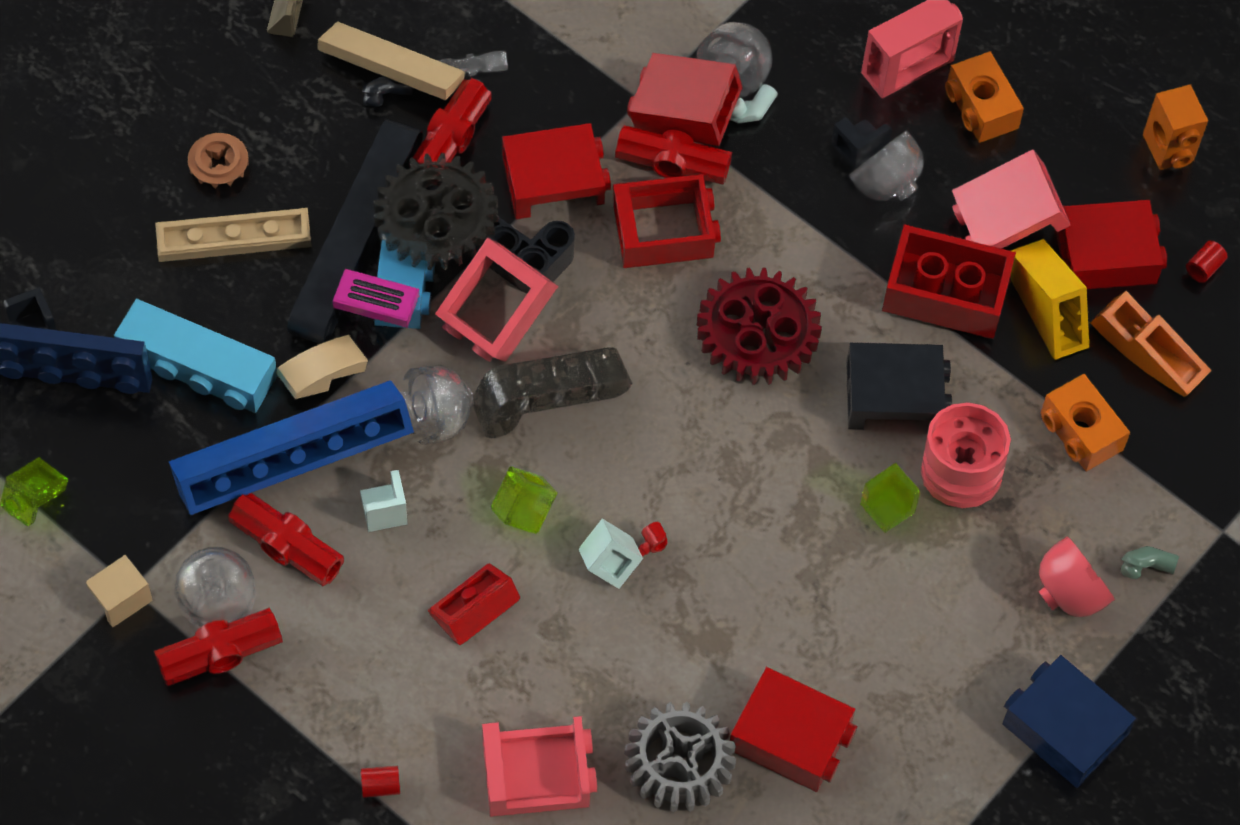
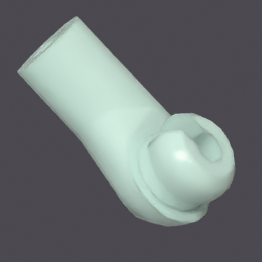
M763 84L753 100L744 101L742 98H739L730 120L736 123L761 120L777 97V91L773 87Z

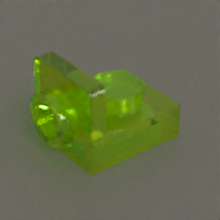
M38 457L6 477L0 505L11 516H14L24 525L30 526L35 523L38 507L66 490L68 478Z

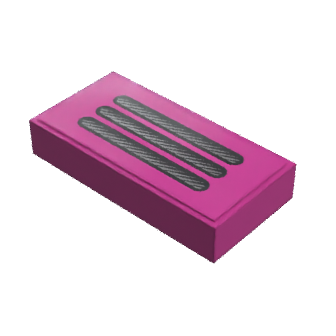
M345 269L333 299V308L408 328L420 296L419 289Z

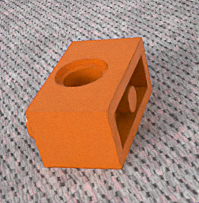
M991 51L951 65L948 81L945 83L946 93L951 102L957 103L962 112V120L966 129L973 131L979 143L1019 129L1024 108Z
M1191 84L1156 93L1143 136L1159 170L1170 167H1185L1193 162L1196 157L1208 119Z
M1085 374L1048 393L1045 397L1041 410L1045 426L1049 431L1056 432L1063 441L1068 456L1074 462H1079L1086 472L1124 451L1130 431ZM1076 421L1084 422V423H1086L1089 427H1086V428L1080 427V426H1078L1075 422H1076Z

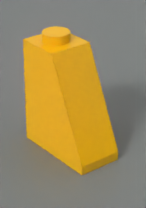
M1044 239L1010 250L1016 252L1011 271V281L1051 356L1056 360L1089 348L1087 287Z

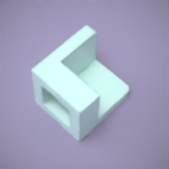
M399 470L390 471V485L360 490L368 532L407 525L406 500Z
M604 519L600 520L579 548L588 571L620 589L643 559L633 537Z

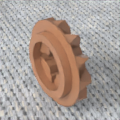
M225 133L206 135L197 140L189 151L188 165L190 173L197 177L200 184L206 182L214 188L218 184L225 183L231 186L233 180L238 177L243 178L244 170L249 165L247 149L238 138ZM222 156H225V166L218 164L216 167H212V158L219 160Z

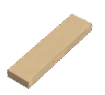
M338 21L318 39V50L443 100H446L464 80L465 71Z
M308 208L155 223L159 262L312 247Z

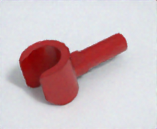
M653 522L643 528L641 534L645 543L638 547L642 557L650 552L656 553L666 548L668 539L660 522Z

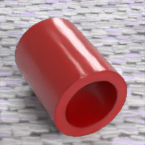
M1211 240L1207 241L1188 261L1186 270L1196 281L1204 283L1227 260V252L1219 243Z
M398 765L361 769L363 798L400 795Z

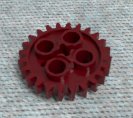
M747 268L745 278L742 279L733 271L731 272L730 284L721 278L718 279L717 290L712 288L707 290V300H701L699 310L701 313L697 314L696 326H699L697 340L703 341L702 353L712 352L710 358L711 365L723 362V375L729 373L732 369L737 371L736 381L738 382L745 374L750 375L752 385L756 384L759 376H764L768 385L772 384L773 374H778L783 381H786L788 368L799 374L801 362L809 364L812 352H817L818 338H820L822 326L818 325L820 324L821 312L814 311L816 299L805 300L807 287L795 290L796 278L793 277L784 283L781 281V271H778L773 278H770L766 268H762L760 276H754L752 270ZM745 300H748V301H749V303L751 304L752 308L749 307L748 303H747ZM768 301L772 302L775 305L765 306L761 304V302ZM737 315L740 319L733 320L726 316ZM779 332H787V333L791 334L792 336H791V337H782V336L778 335L777 333H779ZM766 344L769 345V347L772 349L773 352H770V351H769V349H768V347H767ZM743 346H754L757 350L749 351L744 349Z

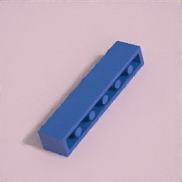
M390 380L168 462L179 495L189 514L193 515L239 498L242 494L247 495L414 433L405 399Z

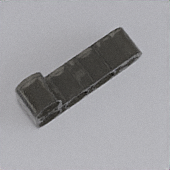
M607 347L495 367L483 376L471 399V404L487 438H498L513 431L523 414L612 399L627 392L633 383L617 348Z

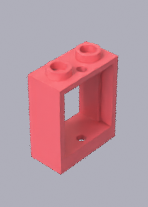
M927 0L868 31L861 73L882 99L954 61L963 22L959 8L948 0Z
M487 238L435 315L445 321L442 328L459 340L465 336L475 343L471 349L483 359L491 362L494 357L506 362L554 294L558 285L500 243ZM493 261L531 288L494 342L457 316V313Z

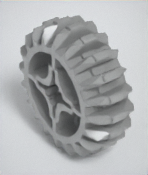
M687 701L683 703L682 711H676L675 706L669 702L666 705V713L664 714L654 706L650 713L651 720L641 716L637 724L639 729H632L629 732L628 739L632 743L625 745L624 754L629 757L625 761V770L633 773L630 778L632 787L643 785L640 791V796L643 799L650 797L652 794L655 795L654 805L656 808L663 805L664 800L670 802V810L673 813L677 811L679 803H685L686 809L691 812L694 810L695 800H698L706 807L710 804V794L720 797L723 794L721 784L728 785L731 782L732 774L729 770H733L736 765L735 757L731 756L735 752V743L727 741L730 734L728 727L717 728L720 720L718 715L705 719L706 709L704 706H701L697 709L696 713L690 712V704ZM679 732L689 733V734H692V735H694V736H690V737H689V736H684V735L680 734ZM661 737L663 740V751L657 754L656 760L649 763L646 752L650 745L657 738ZM711 751L714 763L709 771L700 777L697 762L703 759L705 753ZM673 752L677 753L678 756L673 757ZM676 777L680 779L682 782H675L668 780L666 778Z

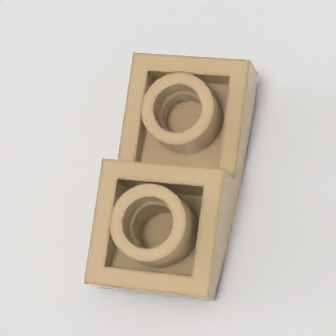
M346 335L324 342L298 354L279 366L276 374L293 397L298 399L329 391L332 379L365 372L368 360L351 337Z

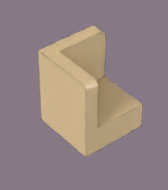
M126 555L86 582L88 589L104 608L107 621L112 627L118 625L153 601L149 584Z

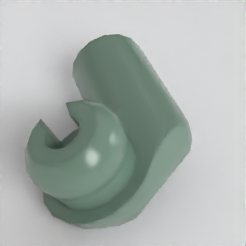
M1144 546L1125 553L1121 559L1124 562L1120 572L1122 575L1132 579L1140 578L1142 569L1147 567L1174 574L1179 556L1154 547Z

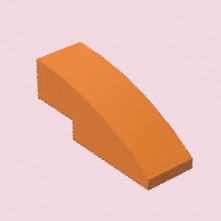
M1127 291L1114 298L1090 322L1108 342L1130 361L1184 397L1212 371L1159 314L1152 318Z

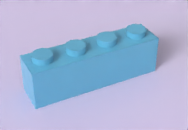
M137 298L114 334V338L144 341L150 368L154 369L159 376L167 380H174L175 378L187 383L194 391L202 395L210 393L217 396L237 410L245 408L256 413L277 378L275 357Z

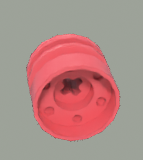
M968 402L952 404L936 414L929 425L921 466L924 486L934 498L949 506L970 508L980 506L994 497L1001 487L1011 442L1008 427L996 412L983 405Z

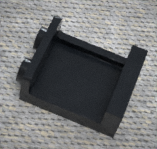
M850 342L846 360L848 429L864 430L866 419L933 420L939 411L952 405V395L945 394V383L950 382L951 364L950 360H944L943 345Z

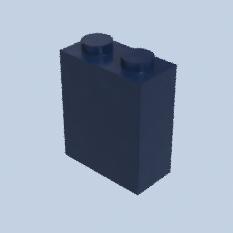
M1060 655L1051 665L1045 661L1038 667L1030 678L1033 683L1025 691L1019 688L1009 697L1004 705L1007 712L1002 725L1073 786L1078 788L1128 736L1136 718Z

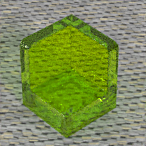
M894 463L865 483L860 505L886 533L916 512L921 492L897 463Z
M510 466L491 504V509L505 525L536 534L539 532L558 492L543 476Z

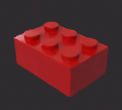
M904 224L886 288L882 311L994 339L1016 252Z

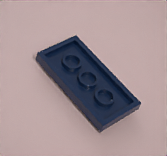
M0 323V374L10 379H19L21 377L36 378L49 384H58L60 382L75 383L88 389H96L98 387L114 388L127 394L137 392L150 393L153 379L144 341Z

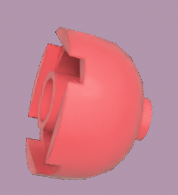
M1068 536L1056 543L1044 555L1039 569V576L1044 588L1038 592L1052 611L1060 607L1070 616L1086 617L1101 611L1115 600L1105 583L1097 576L1091 564Z

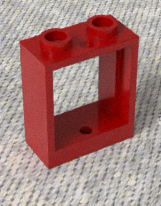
M703 174L613 184L612 206L623 268L714 257L715 243L721 242L719 221L712 220L710 211H713L715 208L712 188L705 187ZM694 204L699 230L698 236L639 242L633 210Z

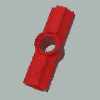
M473 78L463 80L445 109L439 108L434 113L427 128L426 138L409 163L410 170L414 172L418 179L429 184L431 182L438 183L456 153L462 154L470 144L475 131V124L491 101V91L482 82Z
M624 125L618 137L615 158L653 167V170L664 178L703 174L704 180L724 185L729 172L732 152L694 143L690 135L679 130H667L662 135Z
M253 493L242 494L233 504V508L228 515L229 522L259 542L262 550L275 562L283 566L291 564L322 587L328 583L330 584L339 574V570L344 563V556L315 537L308 525L298 516L290 512L280 513Z
M267 608L230 623L227 620L209 622L200 627L193 637L156 650L154 653L163 679L167 686H170L206 671L213 674L227 672L238 666L243 661V657L280 644L283 640L276 618L271 609Z

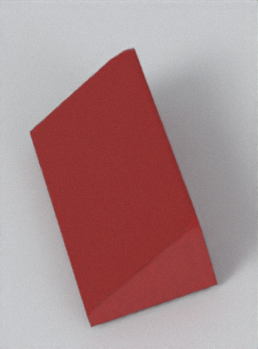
M489 563L430 607L428 612L453 641L462 645L520 600V595L512 578Z

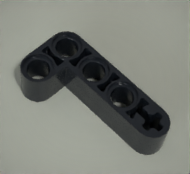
M450 183L437 184L428 194L430 224L472 256H475L485 240L490 238L509 248V251L533 268L540 270L538 272L552 282L573 261L575 233L573 228L564 221L547 223L532 239H529L455 185ZM473 226L480 227L478 230H470L468 228ZM561 243L564 246L554 247L551 244ZM493 261L489 267L522 292L528 293L531 289Z

